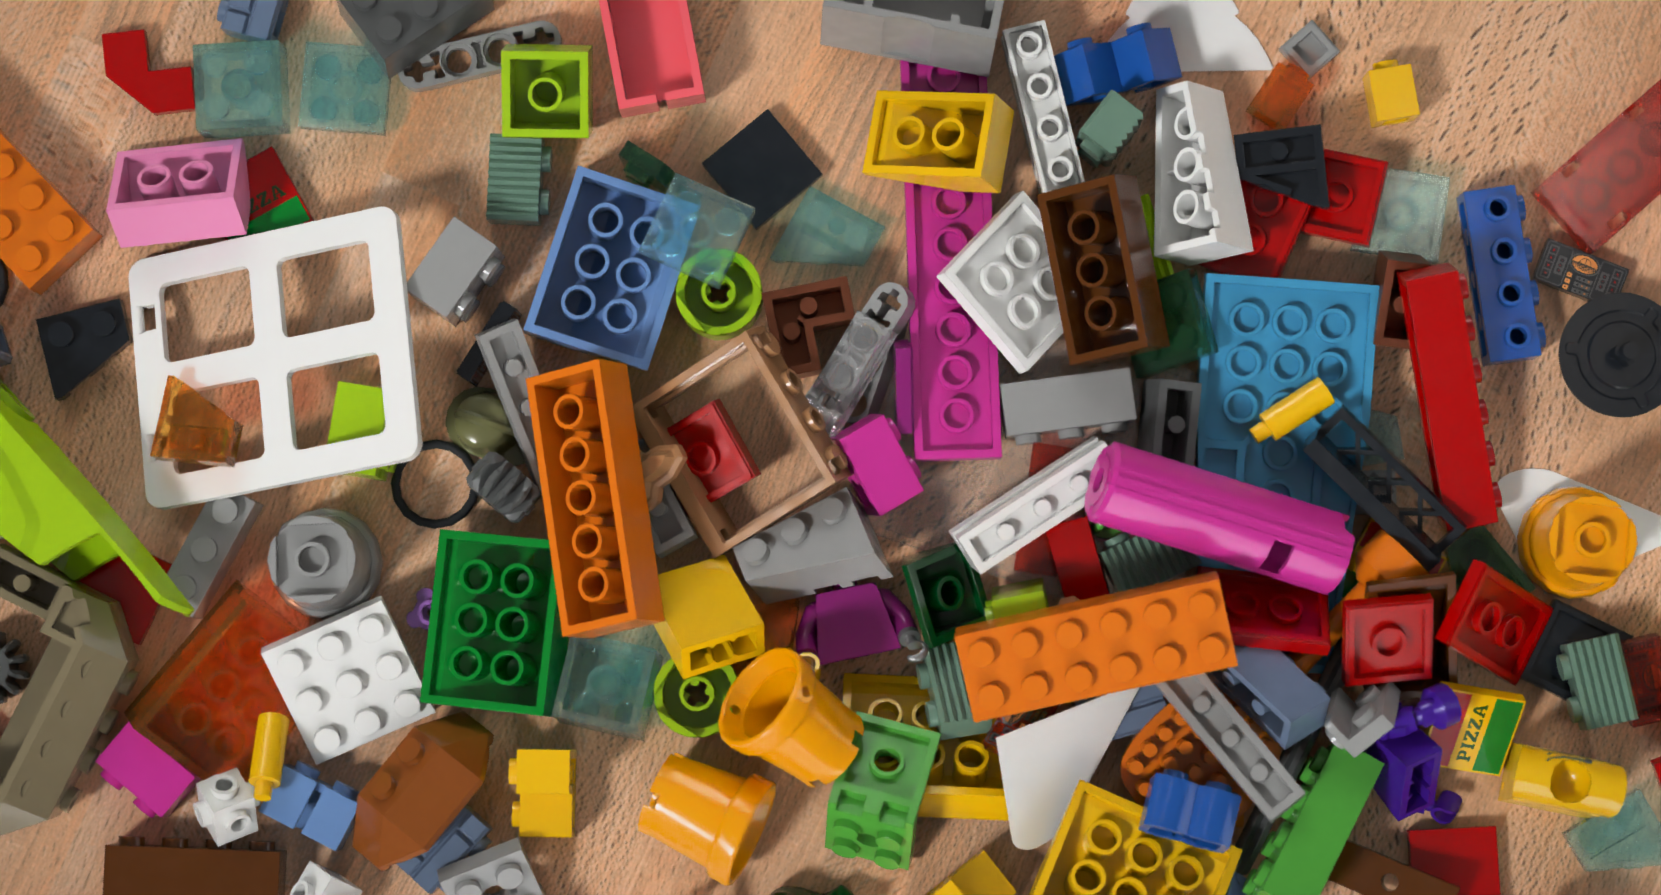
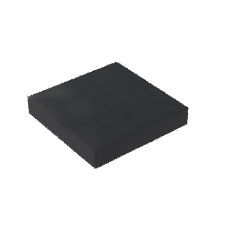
M768 109L702 162V166L756 230L761 228L823 176Z
M1554 598L1549 605L1554 608L1520 679L1566 701V698L1572 697L1568 680L1563 681L1557 668L1556 655L1562 654L1560 645L1611 633H1618L1620 642H1622L1621 645L1631 643L1632 640L1630 639H1633L1634 636Z

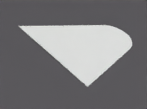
M1140 687L1103 695L996 737L1011 838L1017 848L1031 850L1045 844L1054 837L1078 781L1081 779L1085 782H1090Z

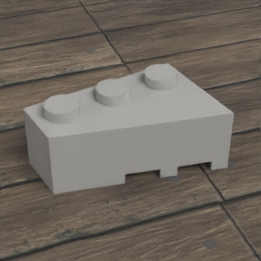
M847 487L733 547L745 581L765 604L817 594V589L837 584L842 588L854 586L856 580L878 576L882 580L893 577L866 511Z

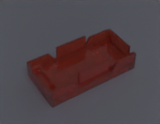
M1661 79L1531 192L1583 252L1589 254L1596 252L1634 216L1661 194ZM1636 106L1642 107L1644 111L1633 121L1629 122L1628 119L1632 117L1629 112ZM1573 161L1576 164L1578 163L1580 167L1569 177L1565 178L1561 172ZM1619 212H1622V216L1625 219L1611 229L1607 223Z

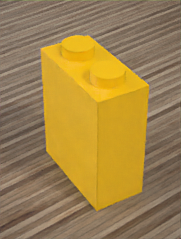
M725 554L715 559L711 558L658 574L665 621L653 625L683 679L765 653L764 622Z

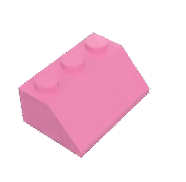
M243 138L117 152L106 212L121 248L247 235L251 204Z

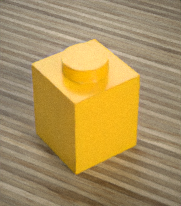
M1396 59L1372 64L1373 70H1369L1362 78L1371 128L1414 121L1420 115L1411 64L1399 65Z

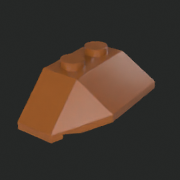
M464 711L414 726L358 794L352 847L381 871L391 868L393 864L405 862L428 852L483 785L489 762V746L493 743L494 735Z

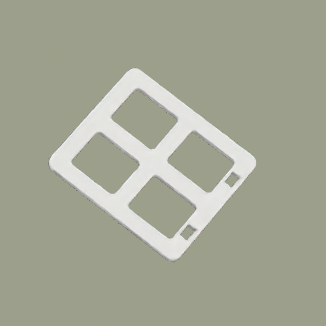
M384 206L166 253L140 259L132 265L128 278L146 498L152 506L161 510H168L408 462L415 459L421 452L423 442L401 220L398 214L390 208ZM367 243L375 311L372 319L288 337L281 270L283 263L294 258ZM248 269L255 334L254 342L246 347L171 362L169 359L164 299L166 288L170 285ZM145 308H155L156 329L145 331ZM378 355L385 415V429L383 432L299 450L297 446L291 381L293 374L300 370ZM258 380L265 449L263 455L257 459L180 474L178 470L173 410L175 398L180 395ZM155 436H165L167 458L156 460Z

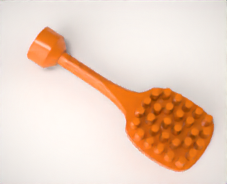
M1379 529L1355 554L1356 580L1358 583L1329 612L1330 649L1342 637L1343 600L1364 599L1366 582L1429 574L1401 544L1382 529ZM1289 652L1287 654L1305 674L1323 657V655ZM1212 682L1279 761L1281 746ZM1169 702L1135 734L1122 755L1119 768L1121 780L1134 801L1143 807L1150 779L1155 773L1163 774L1164 769L1184 772L1189 775V781L1198 785L1205 786L1207 781H1216L1231 786V793L1242 797L1236 821L1253 804L1252 800Z

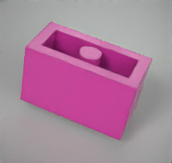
M869 414L830 437L833 444L838 445L847 457V467L852 474L848 477V480L867 515L882 516L924 491L918 480L922 477L921 471L911 456H905L898 443L902 439L900 431L891 418H885L884 414Z
M129 721L95 760L103 768L100 775L118 790H121L123 786L136 796L133 803L151 818H154L156 814L161 818L169 817L203 777L138 721Z

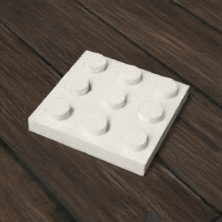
M1023 190L1014 194L936 276L1019 374L1028 371L1064 333L1040 209Z
M382 595L261 648V655L316 765L436 713L434 704L420 702L421 676Z

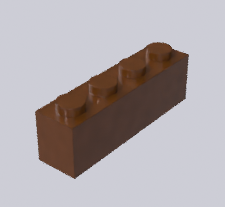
M119 836L118 844L105 845L103 895H285L287 850H275L274 841H249V849L232 848V842L218 847L214 839H206L205 847L188 846L189 838L162 837V845H145L144 836Z

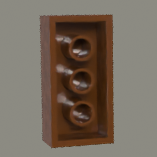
M1112 174L1037 194L1070 365H1095L1170 347L1137 176Z

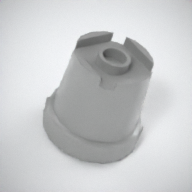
M324 507L303 512L294 519L284 523L278 532V536H275L270 544L267 563L273 585L289 607L305 617L325 620L369 601L380 583L383 559L378 539L364 521L348 511Z

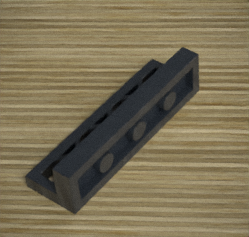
M1344 405L1340 406L1305 440L1303 451L1372 519L1401 544L1427 572L1432 570L1441 561V553L1467 530V525ZM1343 420L1355 431V447H1337L1326 434ZM1361 438L1370 447H1361ZM1346 455H1355V464ZM1361 455H1379L1387 463V477H1368L1361 470ZM1392 469L1402 478H1392ZM1377 485H1386V494ZM1392 485L1411 486L1418 493V508L1398 507L1392 501ZM1423 499L1432 508H1423ZM1409 516H1418L1417 524ZM1423 516H1441L1453 528L1435 543L1423 531Z

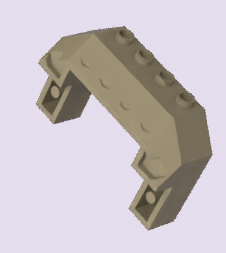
M0 544V597L45 619L40 632L52 638L0 738V836L61 815L62 811L68 813L80 793V789L76 788L75 785L81 773L88 774L99 756L100 751L95 749V746L101 734L108 735L118 719L120 712L114 708L122 694L126 696L130 694L139 677V672L134 670L139 658L121 603L80 581L70 579L64 573L48 565L36 563L24 553L6 544Z

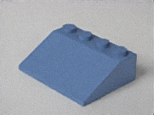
M578 165L523 329L524 334L575 351L614 362L625 363L628 366L648 371L702 206Z

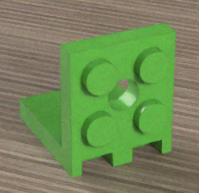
M856 711V714L862 718L864 734L862 736L855 730L852 743L859 748L858 753L846 771L834 781L827 806L825 848L832 849L835 854L841 857L854 858L857 856L872 860L878 866L885 869L894 870L901 868L909 870L914 852L917 817L939 748L941 733ZM882 756H890L898 761L899 766L893 771L885 772L876 767L875 761Z

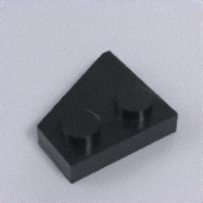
M1321 124L1234 135L1236 160L1241 181L1322 210L1330 209Z
M120 298L36 319L54 397L58 401L69 397L73 389L87 377H92L105 366L107 360L113 355H118L133 342L124 302Z

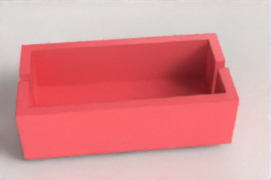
M599 0L617 102L622 118L660 111L659 103L665 101L668 109L706 103L687 0Z

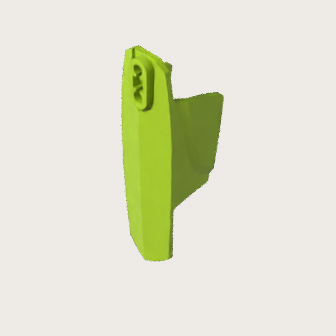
M0 379V536L36 563L47 565L51 562L74 581L81 580L102 565L120 556L157 603L176 612L183 613L185 617H189L194 612V608L158 562L62 450L37 423L33 422L35 420L34 415Z

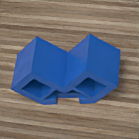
M1142 23L1127 28V36L1112 42L1093 43L1091 37H1086L1067 43L1068 50L1054 55L1066 106L1102 102L1111 89L1118 94L1134 90V93H1139L1182 78L1170 28L1152 29L1151 23Z

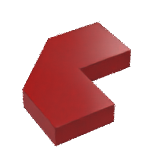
M144 29L102 34L107 78L155 116L198 111L194 69L191 66L151 71L148 37Z

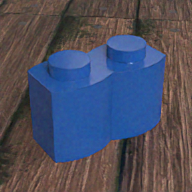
M1164 769L1163 774L1155 773L1150 779L1138 830L1158 837L1181 841L1204 850L1225 853L1231 845L1242 797L1231 793L1232 787L1227 784L1207 781L1205 786L1198 785L1189 781V775L1184 772Z

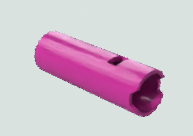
M1115 441L1105 447L1098 456L1091 471L1088 489L1085 494V511L1088 520L1325 595L1334 591L1341 582L1353 553L1355 537L1345 529V522L1349 520V515Z

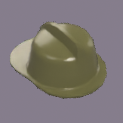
M474 387L464 390L453 399L447 410L445 424L448 435L454 444L467 453L481 458L488 452H496L514 466L525 464L513 429L510 426L496 390Z

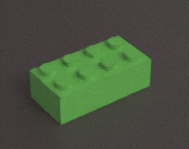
M1333 743L1327 748L1320 746L1314 757H1308L1297 778L1303 782L1300 787L1304 790L1306 796L1280 816L1285 820L1280 824L1276 832L1271 831L1260 851V854L1266 856V858L1261 862L1258 869L1253 868L1241 891L1247 895H1320L1384 763L1365 752L1360 753L1354 758L1345 748L1339 749Z

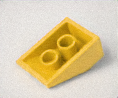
M877 90L862 173L868 176L960 192L1001 193L1014 110L1000 97L992 93Z

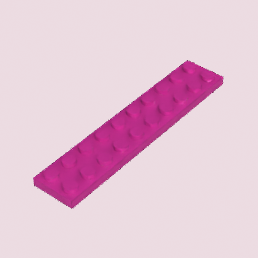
M900 60L901 91L988 93L987 77ZM904 182L908 289L915 298V309L909 319V337L913 348L914 461L999 460L1002 458L998 348L936 277L992 218V193L960 192Z

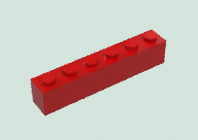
M1449 262L1398 272L1397 277L1433 493L1467 525V528L1498 522L1496 508L1502 507V497L1498 483L1492 482L1490 467L1495 466L1496 460L1491 441H1485L1483 425L1489 424V415L1484 399H1479L1477 383H1482V371L1478 358H1472L1470 341H1475L1476 335L1471 316H1465L1463 299L1469 298L1466 277L1464 273H1459L1458 269ZM1437 516L1438 523L1446 532L1453 528L1441 516Z

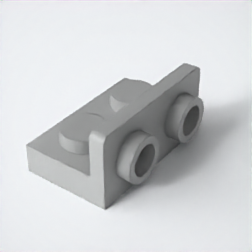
M1393 682L1383 683L1378 688L1375 685H1371L1354 702L1340 687L1335 689L1331 693L1324 724L1330 741L1339 749L1345 748L1354 758L1395 726L1401 690Z

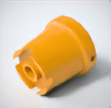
M1580 486L1556 488L1539 497L1523 515L1517 535L1519 559L1529 578L1547 593L1566 599L1591 597L1613 587L1618 581V577L1633 561L1638 543L1636 527L1632 519H1629L1626 513L1619 508L1621 507L1619 504L1610 500L1602 493Z
M790 647L771 649L759 655L741 671L726 694L721 705L718 720L721 739L731 748L744 755L759 756L798 778L809 787H815L812 781L817 779L825 785L829 784L845 772L859 750L852 743L855 730L862 736L864 734L862 718L815 677L812 666Z
M675 752L674 755L671 754L666 759L649 790L653 793L650 807L643 805L638 822V831L659 840L704 866L708 876L725 886H731L739 878L747 865L765 828L776 795V783L755 773L745 778L692 760Z

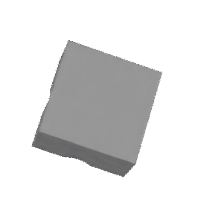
M824 0L820 45L989 77L1004 0Z

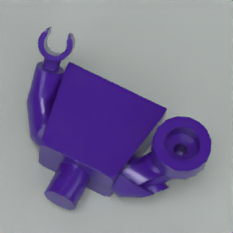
M1437 683L1424 689L1421 692L1420 702L1417 703L1416 707L1413 705L1402 706V703L1399 702L1395 726L1363 751L1384 763L1373 789L1398 821L1417 812L1424 814V811L1427 810L1431 812V816L1435 821L1440 824H1448L1454 820L1462 803V798L1458 794L1448 790L1442 791L1438 799L1435 800L1443 749L1418 728L1419 726L1427 728L1433 725L1439 730H1444L1461 720L1462 712L1458 698L1454 691L1444 683Z

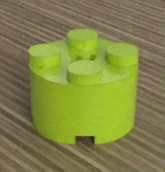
M708 249L690 258L680 271L675 290L678 309L686 324L703 337L714 341L737 337L752 327L758 319L763 306V290L759 274L753 264L739 253L723 249ZM716 285L721 290L728 287L730 289L726 293L728 301L723 304L719 300L713 303L709 300L713 297L711 288Z
M671 658L660 669L654 683V703L660 719L671 730L687 737L701 738L719 733L718 720L720 709L730 686L738 677L732 665H728L683 679ZM701 682H704L707 685L705 693L709 696V700L706 704L699 701L695 706L689 703L691 694L687 692L688 686L690 684L699 686Z

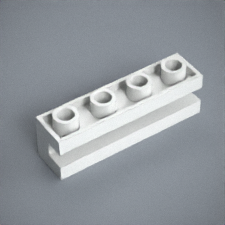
M1045 20L1004 29L1002 31L1001 43L1039 194L1085 182Z
M1092 436L948 530L969 565L979 574H983L1085 507V494L1088 489L1090 474L1098 456L1107 447L1106 442L1099 441L1097 437Z

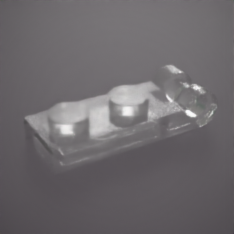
M858 310L810 393L805 396L810 405L815 407L823 416L826 425L825 430L830 437H835L841 432L898 333ZM829 395L838 400L831 410L824 407Z

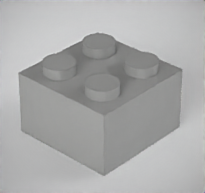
M453 217L408 280V293L456 327L460 320L466 323L473 316L480 305V301L476 298L484 286L487 285L491 288L500 278L505 269V266L501 264L505 256L495 244L456 217Z

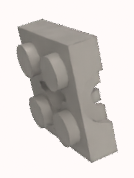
M519 837L437 869L439 883L445 895H546L541 883L538 884ZM496 885L503 888L499 892L492 894L484 892L486 889Z

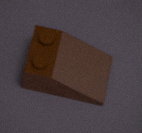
M1454 571L1366 582L1364 598L1430 593L1434 599L1432 679L1393 682L1401 690L1399 700L1421 698V692L1424 689L1440 683V681L1458 684L1457 652L1435 639L1456 596V574ZM1383 683L1362 686L1364 687V689L1368 688L1371 685H1375L1378 688Z

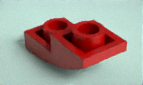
M1085 516L1063 522L1048 530L1046 533L1064 597L1075 596L1079 600L1110 594L1103 563L1099 558L1088 517Z

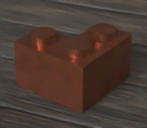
M1385 250L1378 251L1373 285H1380L1373 345L1409 349L1397 273L1431 266L1422 255Z
M847 276L762 293L769 332L777 339L781 348L780 355L788 368L795 371L800 379L819 375L822 370L814 332L852 325L856 320Z

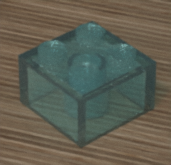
M279 40L193 45L196 130L203 137L222 138L291 134L287 49Z
M571 637L551 716L562 724L644 741L654 700V683L662 667L664 657L654 648L602 637Z

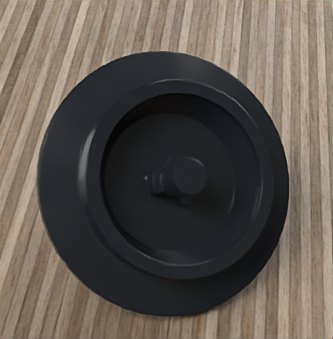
M1610 293L1590 300L1571 316L1560 338L1559 366L1567 387L1583 405L1597 413L1619 418L1639 416L1661 405L1660 305L1637 294Z

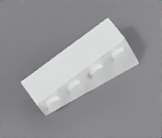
M1184 81L1156 89L1154 257L1192 266L1254 251L1224 92L1191 81Z

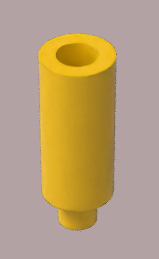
M1316 377L1260 413L1259 418L1261 422L1250 428L1249 432L1257 444L1270 436L1277 441L1333 405L1335 401L1323 381Z
M264 712L258 715L249 783L255 786L253 797L259 801H270L272 790L281 785L290 720L287 716L280 713Z

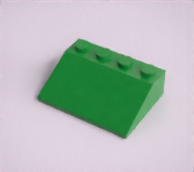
M440 529L420 702L560 718L569 637H562L549 540Z

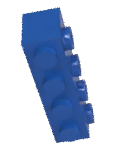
M1515 185L1465 191L1456 200L1482 366L1533 360L1542 355L1541 348L1546 347V334L1543 323H1537L1534 309L1535 305H1539V290L1536 280H1530L1527 263H1532L1533 253L1530 239L1528 237L1523 238L1521 221L1526 219L1524 198L1522 195L1516 194Z

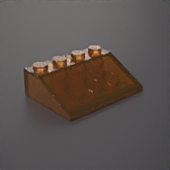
M236 579L124 711V714L133 729L202 780L237 767L245 782H249L258 715L264 712H276L287 716L290 720L288 735L297 726L261 655V648L300 630L270 604Z

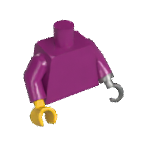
M856 580L854 586L842 588L837 584L832 586L833 591L816 594V601L811 602L805 607L795 633L796 652L812 666L815 677L818 680L821 677V665L900 649V644L908 647L909 650L922 649L918 654L908 655L907 660L909 662H920L929 653L928 645L920 640V633L910 610L890 589L878 588L876 582L858 585Z

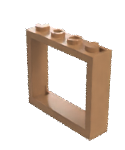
M763 325L744 331L633 405L636 427L650 450L660 445L679 444L674 435L670 436L667 428L674 425V422L664 405L749 351L823 477L737 530L719 499L712 503L706 498V495H708L706 488L698 475L693 474L685 462L677 478L670 484L714 559L732 551L733 547L766 530L852 475L847 467L848 461L845 453L838 445L833 444L825 430L826 425L823 416L808 402L802 392L803 384L795 371L788 368L780 355L781 348L777 339L772 333L766 331Z

